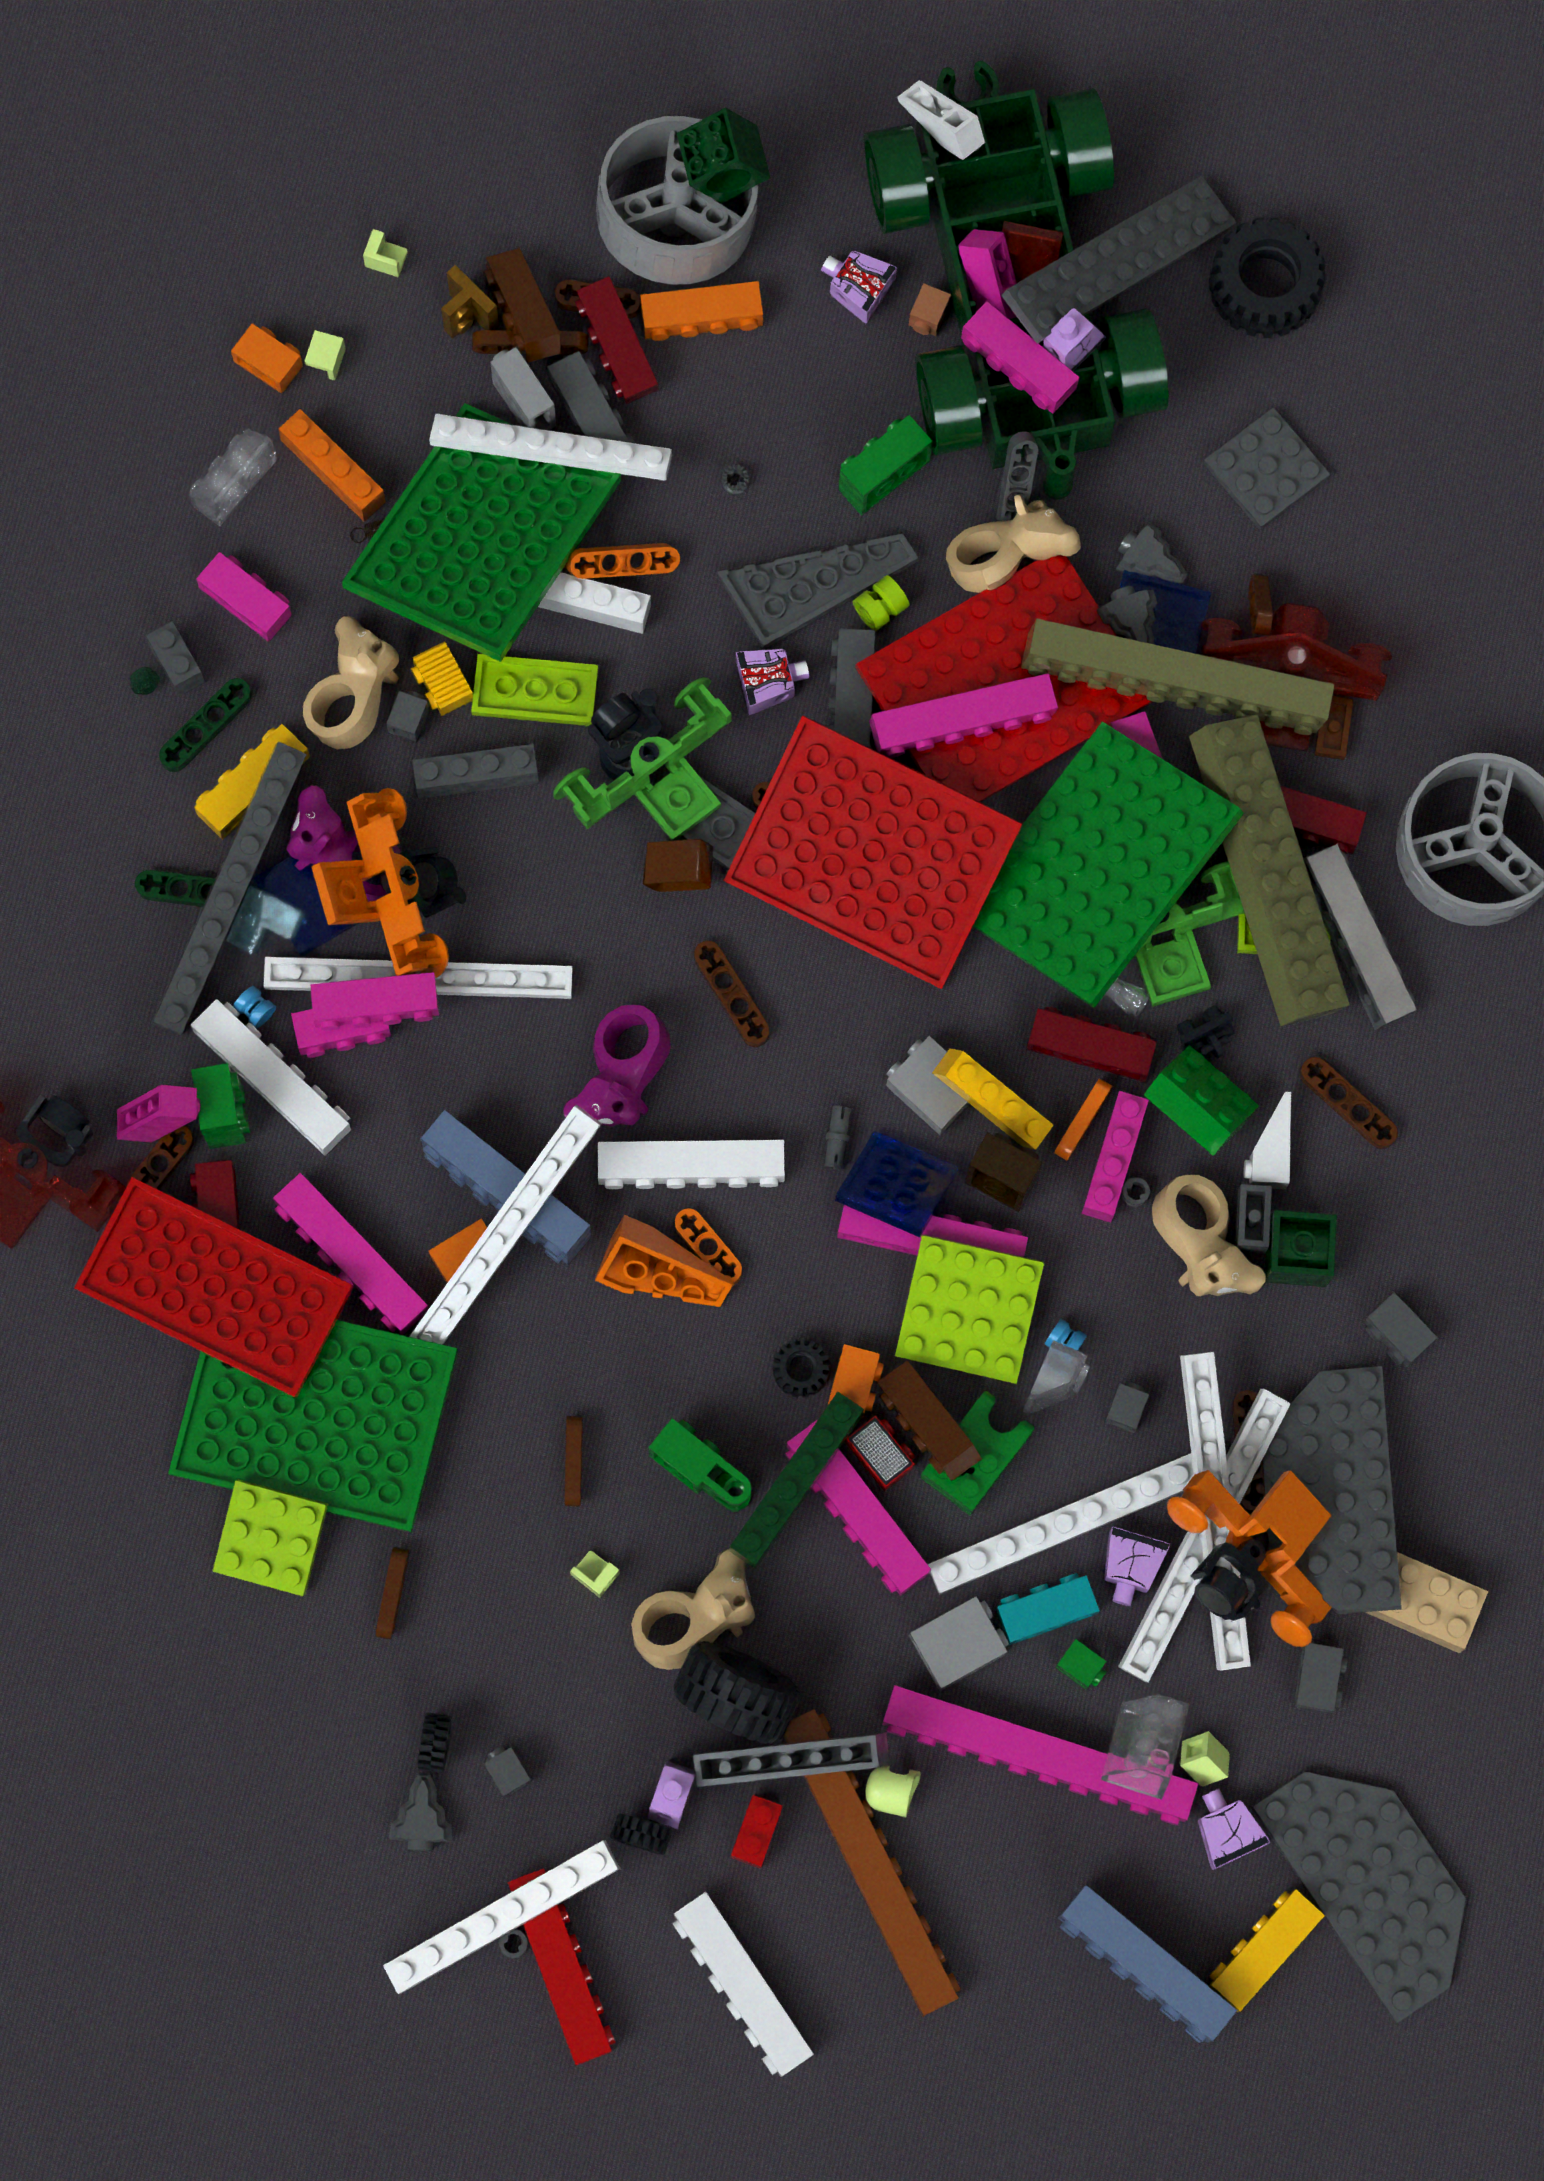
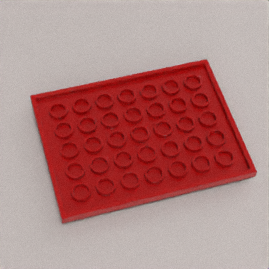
M1057 555L1046 560L1034 561L1015 572L1013 577L1003 585L993 590L986 589L856 663L855 668L883 712L1034 677V675L1028 673L1027 669H1023L1021 666L1027 636L1036 619L1116 636L1110 624L1103 623L1097 612V609H1099L1098 605L1068 557ZM1049 674L1058 706L1055 714L1051 716V720L1039 724H1034L1033 720L1023 722L1021 727L1014 730L1006 731L1004 727L993 729L992 734L984 737H975V734L963 736L964 740L954 744H946V741L934 743L933 748L924 751H917L916 748L907 749V752L920 773L982 802L1086 742L1102 721L1110 726L1111 722L1129 717L1153 702L1147 700L1145 695L1135 693L1134 696H1125L1117 693V689L1105 687L1103 690L1088 687L1086 682L1076 680L1075 683H1066L1058 680V676Z
M803 715L723 881L943 989L1023 823Z

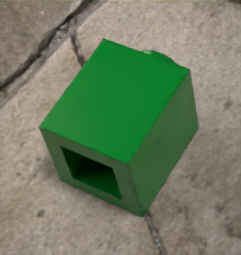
M1075 1639L1055 1668L1086 1690L1090 1684L1095 1687L1099 1684L1107 1672L1102 1669L1107 1661Z

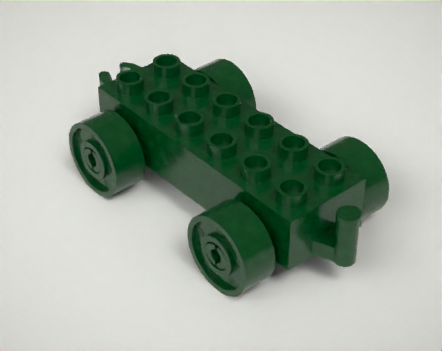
M978 61L974 65L973 79L979 84L981 94L976 100L965 102L955 95L956 79L953 69L945 67L941 70L937 80L936 90L978 116L985 141L983 145L962 160L943 148L918 121L916 134L910 124L864 133V154L868 182L875 214L882 233L887 234L929 225L930 203L961 335L963 326L976 313V304L972 300L958 245L973 229L1004 232L1016 282L1019 283L1073 251L1055 171L1061 190L1066 198L1111 190L1113 188L1114 163L1110 134L1104 108L1095 88L1049 96L1047 99L1048 129H1044L1035 89L999 96V80L994 70L986 62ZM1146 308L1101 318L1100 332L1106 336V339L1101 343V350L1096 348L1073 371L1079 376L1077 388L1053 414L1048 409L1043 410L1038 407L1032 400L1031 395L1024 390L1016 389L1010 383L1008 376L1001 371L993 370L987 364L986 358L978 352L970 351L964 343L963 346L959 345L916 354L915 370L919 400L927 435L933 441V453L937 456L981 447L983 427L992 469L1002 468L1005 466L1010 438L1018 432H1029L1034 436L1038 446L1037 461L1043 460L1047 466L1045 481H1043L1045 494L1055 500L1066 498L1071 493L1073 487V475L1076 466L1074 453L1108 447L1110 445L1115 419L1108 389L1114 409L1120 419L1163 411L1168 407L1169 392L1165 358L1159 332L1151 311ZM1089 314L1085 315L1084 317L1091 322ZM1017 317L1009 319L1031 337ZM1042 341L1039 344L1044 348V344ZM1023 445L1022 449H1019L1021 457H1024L1023 449L1025 445Z

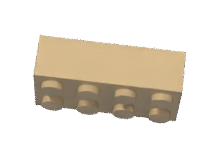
M1398 1553L1402 1609L1365 1613L1457 1653H1461L1467 1646L1488 1591Z

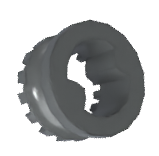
M740 465L728 466L722 474L724 490L732 495H739L747 489L749 484L747 470L743 466L740 467ZM734 474H739L743 477L744 481L738 482L736 486H731L727 481V478H733Z
M1137 1177L1127 1180L1121 1191L1123 1201L1131 1207L1142 1206L1150 1195V1188L1147 1182ZM1134 1184L1139 1185L1144 1190V1194H1140L1139 1200H1133L1127 1193Z
M514 1929L500 1937L499 1948L508 1958H520L527 1951L528 1939L520 1930ZM518 1935L523 1941V1944L518 1946L519 1952L510 1953L505 1949L504 1944L509 1942L508 1936Z

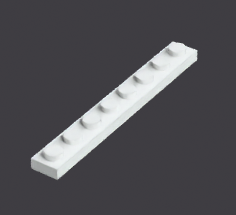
M435 414L429 438L430 445L664 481L667 479L672 457V450L669 448Z
M602 1840L383 1966L396 1992L401 1994L618 1871L620 1867L606 1840Z

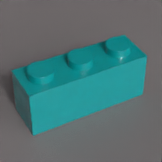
M1074 1573L1059 1579L1060 1585L1049 1588L1048 1583L1030 1589L1031 1595L1019 1598L1018 1594H1014L1001 1599L1002 1605L997 1606L996 1613L1009 1645L1097 1615L1099 1608L1087 1575L1079 1578L1078 1574Z

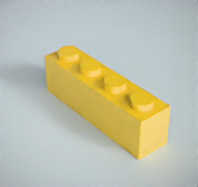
M283 724L277 729L271 728L262 737L263 742L255 750L251 748L246 751L240 758L241 763L234 770L228 769L218 779L219 784L211 791L206 790L196 800L197 805L194 808L197 816L222 840L240 824L273 748L278 742L307 754L304 762L310 757L308 748Z
M950 1048L932 1072V1074L1022 1147L1036 1150L1053 1127L1051 1122L964 1051Z
M1297 1889L1293 1890L1290 1894L1284 1891L1273 1903V1906L1277 1909L1268 1918L1264 1914L1251 1928L1255 1931V1934L1248 1941L1242 1938L1231 1950L1230 1953L1234 1955L1232 1960L1227 1965L1221 1962L1209 1975L1213 1981L1208 1986L1233 2006L1237 2012H1240L1325 1916Z

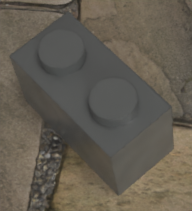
M173 621L146 635L152 652L178 697L205 683L200 668Z
M1241 1184L1237 1190L1234 1245L1242 1253L1265 1254L1269 1248L1272 1186Z
M1395 1292L1364 1321L1367 1326L1365 1330L1376 1342L1381 1340L1389 1348L1387 1353L1392 1360L1399 1365L1403 1363L1406 1367L1438 1338Z
M1314 1643L1302 1647L1293 1708L1325 1714L1333 1713L1335 1707L1340 1708L1343 1689L1338 1688L1339 1676L1344 1677L1347 1668V1658L1343 1657L1344 1649Z

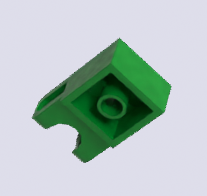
M989 1391L983 1392L959 1423V1427L973 1443L982 1458L971 1467L970 1470L973 1471V1474L965 1473L963 1476L959 1475L951 1481L945 1472L939 1475L929 1463L920 1477L969 1516L1032 1435L1035 1427L1029 1421L1024 1420L1010 1432L1000 1433L995 1431L989 1424L988 1415L994 1407L996 1398Z
M672 1418L648 1447L649 1457L697 1495L703 1490L731 1512L744 1510L750 1502L752 1489L747 1477L720 1456V1449L708 1439L702 1442L694 1434L696 1430L682 1419L677 1422ZM736 1487L743 1493L733 1497L728 1493V1490Z

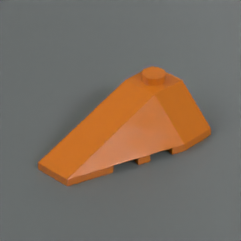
M625 1214L610 1240L595 1277V1281L622 1293L634 1294V1291L652 1293V1297L663 1298V1295L680 1297L683 1302L721 1307L734 1282L654 1227Z

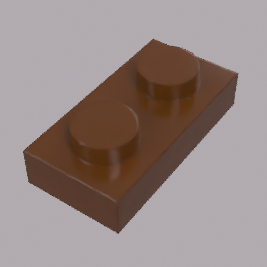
M1332 696L1328 720L1317 732L1314 756L1345 760L1354 699Z

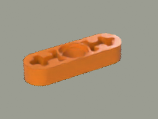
M1100 1078L1098 1079L1058 1144L1054 1154L1066 1161L1069 1160L1110 1093L1112 1085Z
M690 1208L681 1210L675 1218V1229L678 1235L698 1258L712 1266L710 1262L717 1260L721 1253L724 1252L726 1256L722 1257V1261L728 1267L731 1265L735 1266L733 1270L735 1276L731 1278L729 1275H726V1277L734 1281L733 1285L736 1284L742 1275V1266L739 1260L699 1212ZM686 1217L690 1220L694 1217L696 1219L694 1222L696 1230L700 1233L704 1228L707 1232L700 1234L695 1242H692L690 1239L694 1238L695 1234L690 1228L684 1230L681 1228L683 1226L682 1218ZM705 1239H711L716 1242L717 1251L712 1255H704L699 1249L700 1243ZM716 1262L712 1267L722 1273V1266Z

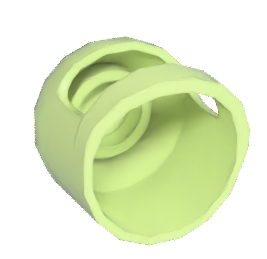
M890 1766L875 1768L868 1778L865 1790L869 1806L877 1811L907 1817L921 1772L910 1769L908 1774L901 1775L891 1772Z

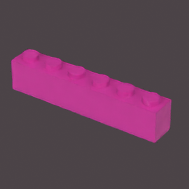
M1047 673L874 713L869 720L877 752L883 755L887 754L888 757L893 758L903 755L905 753L904 750L916 748L917 751H924L933 748L934 743L946 741V744H954L964 740L963 736L975 734V737H984L992 734L993 729L1004 727L1006 731L1014 730L1021 727L1022 723L1033 720L1034 724L1044 723L1052 719L1051 716L1055 714L1058 706L1050 676Z
M301 1173L273 1197L277 1205L274 1209L275 1212L286 1223L290 1219L298 1227L295 1231L296 1234L307 1245L311 1241L319 1249L316 1253L318 1257L328 1267L334 1264L339 1269L340 1273L337 1276L355 1286L362 1293L359 1299L370 1311L376 1308L383 1315L380 1321L391 1333L397 1330L401 1335H404L427 1313L429 1307L421 1297Z
M853 1194V1197L846 1196L837 1238L918 1256L922 1234L1024 1257L1028 1237L1022 1236V1232L1016 1229L1005 1228L1004 1232L992 1229V1225L985 1222L975 1221L973 1225L961 1222L962 1218L945 1214L943 1218L931 1215V1211L923 1208H913V1211L901 1209V1204L892 1201H883V1204L871 1202L870 1197L861 1194Z
M817 1420L787 1442L786 1447L789 1451L785 1454L789 1460ZM838 1450L812 1490L814 1493L820 1491L827 1500L823 1504L833 1518L839 1515L846 1525L842 1529L853 1543L858 1540L865 1550L861 1554L872 1568L877 1566L884 1574L881 1580L891 1593L897 1591L902 1596L931 1573V1568L843 1453Z

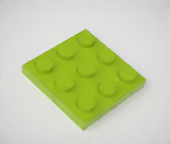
M240 1479L235 1480L213 1572L304 1596L308 1587L328 1503Z

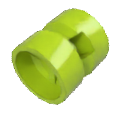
M888 575L872 586V592L866 590L852 601L861 619L875 632L890 621V615L897 616L910 606L909 600L901 587Z

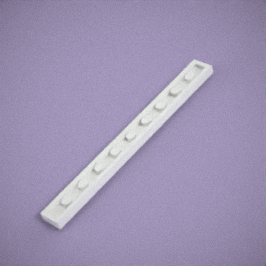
M265 957L264 989L311 991L310 984L396 976L392 961ZM448 962L444 973L435 978L437 995L571 999L572 966Z
M578 1105L573 1107L409 1337L441 1345L446 1342L601 1126V1122Z
M1214 1352L1182 1355L1180 1360L1194 1475L1209 1470L1230 1493ZM1207 1516L1208 1528L1201 1533L1204 1560L1215 1546L1226 1543L1229 1533L1226 1526L1219 1528ZM1220 1557L1215 1566L1227 1568L1240 1578L1239 1571L1226 1559ZM1210 1612L1217 1670L1222 1671L1251 1666L1245 1618L1234 1621L1230 1619L1224 1620Z
M1260 1389L1226 1455L1230 1493L1239 1504L1290 1406L1289 1402L1266 1389ZM1187 1531L1118 1666L1144 1682H1149L1194 1594L1195 1586L1200 1581V1579L1194 1580L1190 1575L1204 1561L1201 1533H1190Z
M1190 1453L927 1564L931 1568L930 1574L939 1595L1184 1492V1487L1194 1476L1192 1454Z

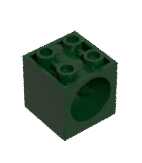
M726 107L676 133L690 187L720 203L771 178L758 126Z
M1274 1210L1270 1217L1269 1248L1266 1251L1265 1283L1327 1287L1334 1277L1337 1215Z

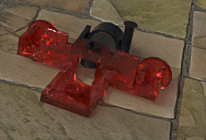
M40 1094L19 1124L16 1132L22 1143L11 1145L0 1137V1242L11 1250L50 1199L98 1232L111 1215L109 1207L118 1195L122 1197L126 1189L114 1176L99 1169L91 1172L96 1181L87 1193H84L77 1187L73 1188L56 1175L52 1177L49 1183L45 1182L48 1175V1162L58 1167L68 1166L76 1155L83 1156L86 1153L85 1144L93 1135L91 1128L87 1126L89 1124L88 1119L69 1103L54 1095L47 1101L46 1097ZM0 1101V1113H4L5 1106ZM37 1116L50 1129L65 1138L66 1143L71 1146L67 1152L53 1151L42 1145L30 1134L29 1126ZM28 1159H33L32 1163L25 1164ZM16 1173L30 1181L32 1185L31 1190L13 1179Z

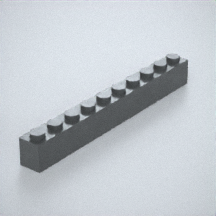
M281 742L274 746L151 1024L175 1035H182L307 754Z

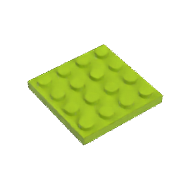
M922 1234L895 1356L1017 1384L1044 1261Z

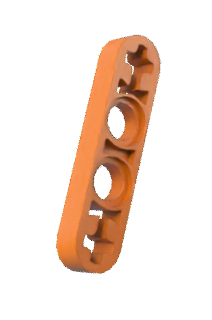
M666 543L575 549L566 563V569L580 579L670 573L679 566L680 554L675 548ZM641 552L644 556L643 563L639 567H632L630 563L631 557L635 553ZM665 552L671 555L670 559L665 560V564L657 559L652 560L651 556L653 555L655 558L664 557ZM614 554L616 559L614 566L610 569H604L602 567L604 557ZM582 558L587 562H594V566L583 564L580 570L575 567V563H579Z

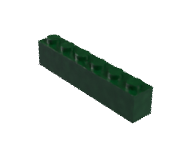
M840 1392L836 1393L731 1544V1553L755 1569L759 1566L863 1416L864 1409Z

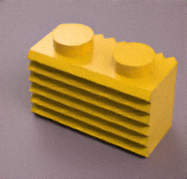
M445 641L413 657L414 667L411 668L412 674L418 685L421 683L425 684L428 692L424 695L432 710L437 708L441 716H444L452 710H456L473 701V692Z

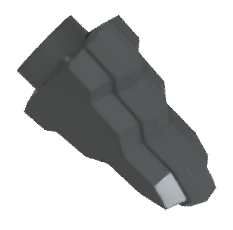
M1151 522L1138 534L1131 530L1118 548L1123 557L1117 565L1116 571L1128 577L1133 575L1143 579L1156 577L1164 583L1182 585L1188 576L1181 562L1170 554L1169 544L1161 538V530Z
M1126 586L1111 593L1112 601L1097 609L1103 623L1110 624L1117 636L1154 644V636L1151 630L1156 620L1153 610L1157 606L1154 590H1144L1135 593L1133 586Z
M418 1773L410 1787L409 1801L400 1807L398 1819L391 1822L389 1839L407 1842V1850L433 1851L434 1843L453 1842L452 1825L446 1822L445 1809L437 1803V1788L430 1773Z

